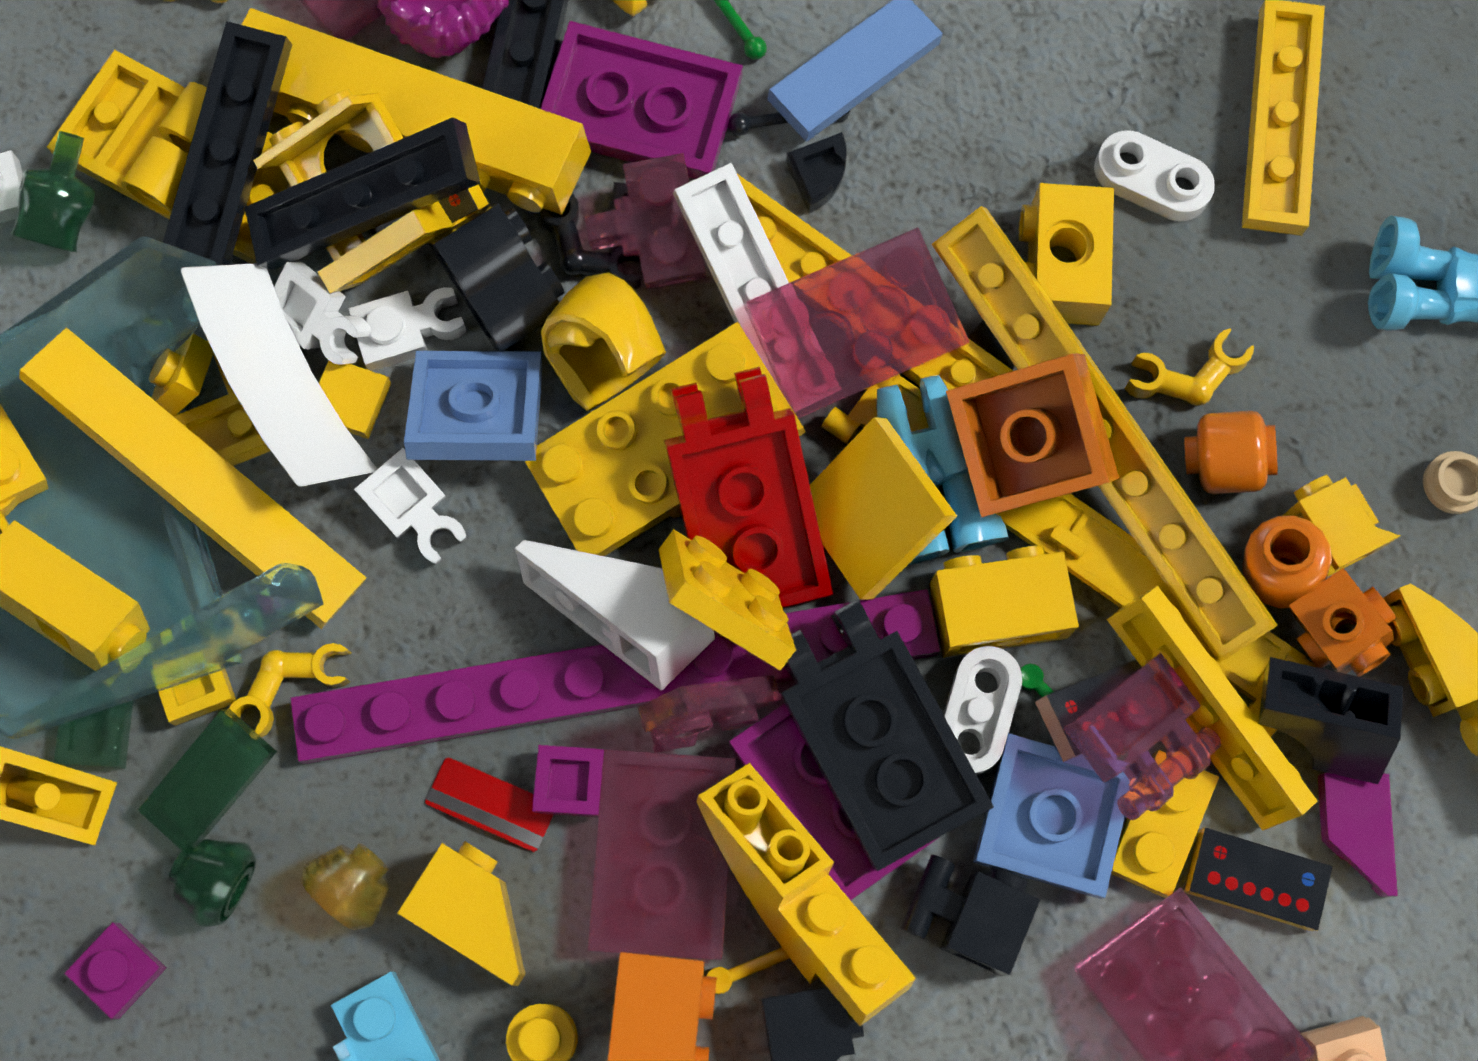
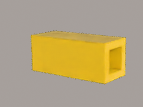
M15 520L0 534L1 608L106 679L119 664L125 665L138 655L145 644L147 633L150 630L139 602Z

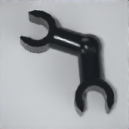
M573 193L568 201L570 212L562 218L553 217L547 209L542 208L540 211L541 222L554 235L560 255V266L565 273L569 275L611 273L626 281L634 290L641 287L640 276L627 275L618 269V266L624 261H644V251L638 246L631 244L622 245L612 253L583 250L576 227L579 220L578 201Z

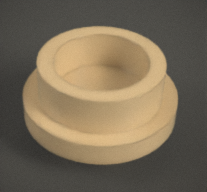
M1451 451L1443 453L1431 461L1423 476L1424 491L1431 503L1440 510L1451 514H1463L1478 506V458L1464 452Z

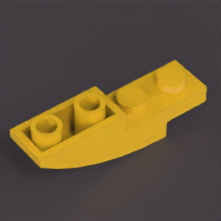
M1411 583L1402 586L1383 597V599L1396 616V619L1388 625L1393 631L1395 640L1392 644L1400 647L1410 668L1408 672L1410 687L1418 701L1428 706L1433 717L1457 709L1461 717L1460 732L1463 741L1468 749L1478 756V633L1439 600Z
M750 763L698 795L696 801L728 866L765 925L810 984L820 978L859 1026L863 1025L911 988L916 977L829 876L834 861Z

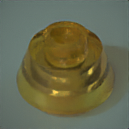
M359 843L353 850L340 844L308 861L303 866L301 883L307 893L327 913L347 928L356 931L374 925L389 890L388 884L382 878L389 868L374 852L362 843Z

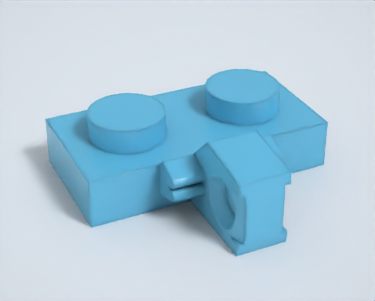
M391 971L331 1005L347 1039L333 1046L339 1061H440L396 972Z

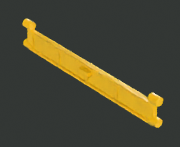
M873 358L866 363L858 376V379L869 387L851 412L847 415L837 407H834L821 426L845 444H849L860 427L864 428L874 417H877V389L898 385L904 405L906 406L911 432L929 428L922 406L920 389ZM1071 493L996 513L1001 516L1008 530L1031 546H1043L1045 554L1064 551L1068 572L1120 608L1158 585L1170 603L1179 610L1183 620L1208 654L1219 664L1222 673L1231 685L1253 700L1248 708L1258 718L1264 672L1270 657L1316 667L1315 664L1305 658V655L1270 631L1222 662H1219L1134 537ZM1262 725L1270 737L1277 731V729Z

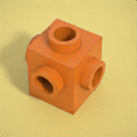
M1344 568L1323 581L1313 592L1298 598L1289 605L1293 616L1305 631L1296 640L1317 668H1324L1330 664L1335 672L1347 674L1353 670L1359 677L1376 668L1390 656L1386 647L1395 640L1393 631L1388 624L1396 619L1395 614L1373 586L1362 592ZM1343 624L1356 625L1349 633L1340 634L1336 632Z

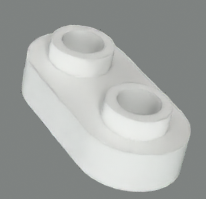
M1126 130L1112 134L1103 142L1095 159V175L1102 187L1114 188L1115 195L1173 221H1188L1200 215L1214 193L1215 183L1213 175L1203 162L1139 132ZM1123 152L1131 153L1136 156L1138 163L1133 165L1127 164L1121 159L1120 154ZM1179 177L1188 179L1194 189L1184 190L1180 188L1175 179Z
M993 646L979 647L969 652L963 658L956 669L943 714L957 740L958 736L964 732L972 733L978 738L980 742L978 753L973 755L965 754L976 775L989 770L1000 759L1022 685L1021 670L1015 658L1007 651ZM980 672L991 673L997 681L996 691L985 693L979 690L975 683L976 674Z

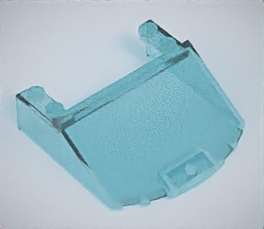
M146 236L139 237L0 334V404L44 474L49 488L19 503L5 518L9 524L14 520L139 602L150 627L144 643L95 671L0 607V733L5 738L19 739L242 664L240 652L324 604L317 581L312 572L302 565L292 563L278 564L223 595L204 531L19 379L20 369L67 327L148 396L152 397L156 386L149 382V375L154 366L152 359L161 355L167 348L173 351L179 341L201 327L182 277L181 268L217 266V264L213 260Z

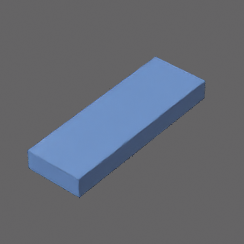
M892 0L771 87L767 100L807 142L938 46L943 33L912 0Z

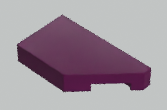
M1331 773L1318 775L1321 841L1341 860L1345 859L1372 885L1371 889L1380 897L1398 896L1389 774H1383L1379 784Z

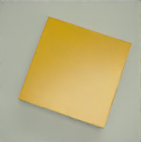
M874 417L810 484L822 544L860 600L874 599L957 517L887 418Z

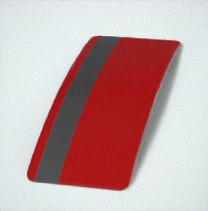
M449 757L443 761L425 800L426 805L532 852L538 850L554 815L539 814L532 811L534 794Z

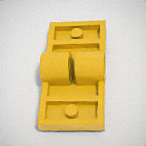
M114 49L47 148L55 158L170 219L207 87L196 82H189L184 87ZM267 132L261 155L273 147L269 141L273 135L270 132ZM279 166L257 168L247 206L291 187ZM245 212L233 255L253 264L257 262Z
M738 321L537 445L536 461H525L577 551L606 556L667 517L675 518L682 516L664 440L682 435L671 388L696 382L698 390L702 392L707 418L710 419L743 410L734 373L760 367L761 373L765 374L767 378L773 411L776 412L788 408L792 410ZM794 413L798 433L801 436L806 432Z

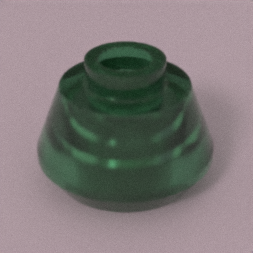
M204 839L196 848L191 845L185 846L176 858L168 878L170 882L176 884L173 897L199 926L207 928L222 925L237 908L256 868L257 861L250 845L245 842Z

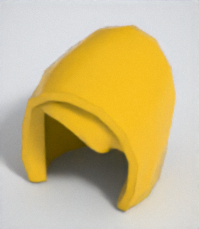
M611 273L586 276L567 292L547 317L541 331L545 356L572 399L586 411L597 407L628 387L656 365L666 354L659 333L644 302L626 281Z

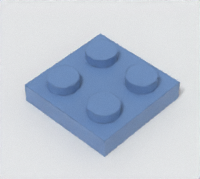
M416 351L404 437L406 459L536 461L542 381L541 352Z
M1008 733L1003 753L998 761L989 797L994 807L985 813L973 863L990 868L996 867L1018 876L1098 899L1105 898L1136 769L1083 754L1063 762L1055 746Z

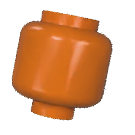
M1256 411L1205 414L1198 422L1197 436L1184 437L1186 474H1199L1201 486L1209 494L1261 491L1267 483L1268 476L1278 475L1275 425H1265L1263 417Z
M1297 516L1274 517L1262 522L1250 534L1243 557V576L1261 602L1279 609L1290 608L1289 605L1313 592L1326 580L1332 562L1330 544L1323 531L1309 520Z

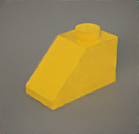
M0 746V819L95 846L117 782Z
M464 841L458 852L442 843L401 906L398 914L510 985L519 986L526 974L506 882L492 874L498 861Z

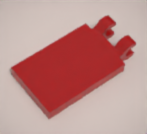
M760 367L734 373L743 410L710 419L707 418L702 392L698 390L696 382L671 388L682 435L666 439L664 444L687 538L693 540L695 536H701L715 544L726 555V562L741 572L746 573L748 569H754L765 575L778 587L780 591L778 596L782 608L833 595L795 415L790 408L776 412L773 411L767 378L765 374L761 373Z

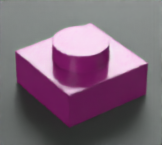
M538 745L532 811L539 814L600 818L605 762L604 749Z
M112 922L64 974L108 1017L120 1019L167 967L121 923Z

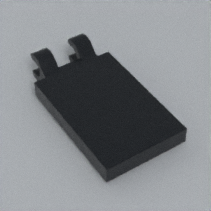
M857 599L836 610L835 614L831 615L839 634L848 647L828 658L817 662L801 630L791 634L796 651L784 667L796 685L783 691L780 697L873 870L879 871L992 809L994 806L898 631L880 640L866 611Z

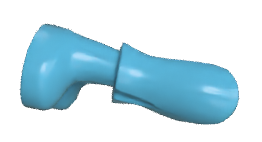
M1391 215L1387 217L1380 226L1374 242L1369 266L1370 278L1380 279L1369 293L1368 311L1372 324L1377 329L1390 331L1404 329L1410 320H1439L1440 323L1445 325L1463 321L1478 323V254L1466 252L1455 246L1449 251L1423 247L1420 245V234L1416 222L1405 217ZM1411 279L1436 281L1437 290L1417 287Z
M934 375L920 379L922 406L929 428L912 432L906 406L904 405L898 385L877 389L876 402L877 417L888 419L935 486L943 487L946 501L957 515L949 524L953 551L959 553L976 550L1009 539L1006 525L1001 516L992 514L981 517L947 397L946 391L948 388L941 377ZM945 530L908 565L932 560L948 553L950 550Z

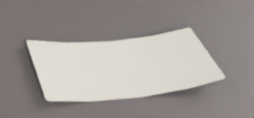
M257 263L181 268V274L200 325L230 387L262 440L294 483L302 487L374 473L377 467L345 427L313 375L285 318L267 268L257 266Z

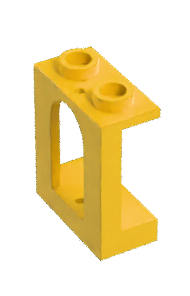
M346 89L321 101L316 106L319 116L306 125L303 122H296L272 135L269 141L273 147L253 161L258 169L279 166L292 187L327 172L324 165V150L328 140L336 132L352 130L362 135L373 151L401 140L403 136L378 93L352 95L350 90ZM439 201L421 209L413 210L366 241L360 233L327 247L334 261L319 270L318 274L330 294L359 286L453 227V224Z

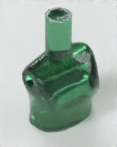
M59 131L50 168H30L24 171L19 186L18 213L10 235L77 253L79 233L91 211L95 191L92 187L75 176L84 142L83 137Z

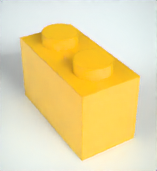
M1027 546L1007 552V560L982 564L981 556L978 555L962 556L945 561L943 563L944 569L937 570L929 584L943 658L965 655L974 649L984 646L1004 649L1068 639L1079 627L1064 551L1045 554L1043 546Z

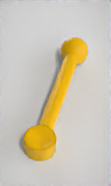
M781 947L728 970L723 967H715L709 971L707 976L717 977L715 993L722 994L731 988L732 982L790 958Z

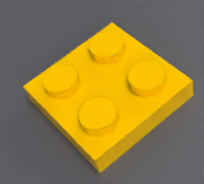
M673 529L659 548L669 603L778 670H781L796 651L787 623L789 618L783 611L778 596L780 593L778 587L769 578L754 569H748L746 573H743L727 563L726 555L709 540L701 536H695L693 540H690Z

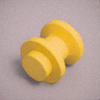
M535 1004L522 1009L510 1022L506 1034L507 1051L512 1061H570L578 1044V1031L574 1020L564 1009L552 1004Z

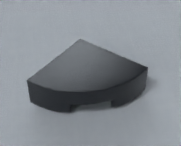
M842 132L786 154L787 166L809 213L824 206L835 195L842 183L847 156L846 142Z

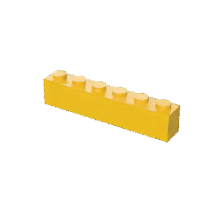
M253 8L249 9L241 25L286 36L293 44L273 112L286 116L292 123L303 122L306 125L319 116L316 106L321 101L337 92L349 89L352 95L378 93L403 138L449 118H456L467 125L481 183L479 186L482 192L488 188L505 194L515 205L531 212H540L544 208L561 215L563 214L591 153L582 123ZM342 130L335 133L340 135L352 147L367 153L373 152L372 147L362 135L352 130Z

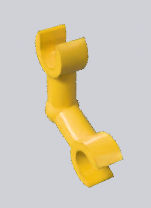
M1231 328L1223 330L1217 335L1209 349V359L1194 377L1167 370L1164 362L1152 353L1137 354L1131 364L1139 369L1149 371L1154 381L1144 383L1139 380L1130 379L1125 390L1136 398L1146 399L1156 393H1161L1185 400L1195 406H1202L1210 401L1213 392L1228 374L1238 373L1247 365L1254 353V345H1251L1243 356L1230 358L1223 352L1222 345L1231 332Z
M335 643L325 644L315 653L283 652L281 650L267 652L261 660L260 669L247 696L235 700L228 708L226 716L227 725L235 727L244 710L249 707H257L261 718L256 726L254 736L261 739L269 733L273 726L274 716L270 706L284 678H317L326 686L333 688L343 687L350 683V681L341 676H327L324 672V663L332 655H350L352 652L344 646Z

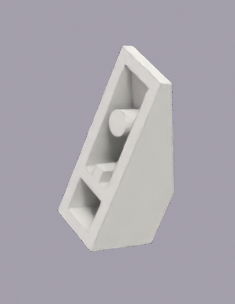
M523 540L515 547L523 582L526 586L661 691L715 640L713 629L669 603L662 568Z

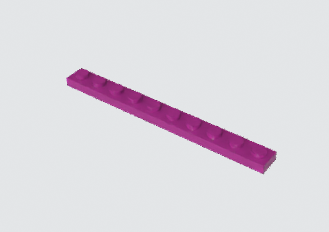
M928 589L860 600L880 640L898 631L913 660L939 654L940 648ZM851 602L786 613L789 618L787 623L791 634L801 630L817 662L848 647L839 634L831 615ZM714 631L715 640L662 691L601 644L290 697L298 762L304 765L792 681L793 678L784 666L781 670H778Z

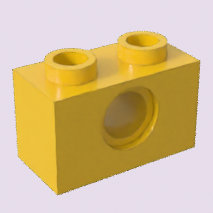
M1040 183L1031 205H1022L1019 220V241L1029 242L1028 262H1025V264L1067 324L1099 326L1111 306L1114 188ZM1056 246L1065 247L1073 252L1077 261L1072 263L1062 262L1054 257L1050 248Z

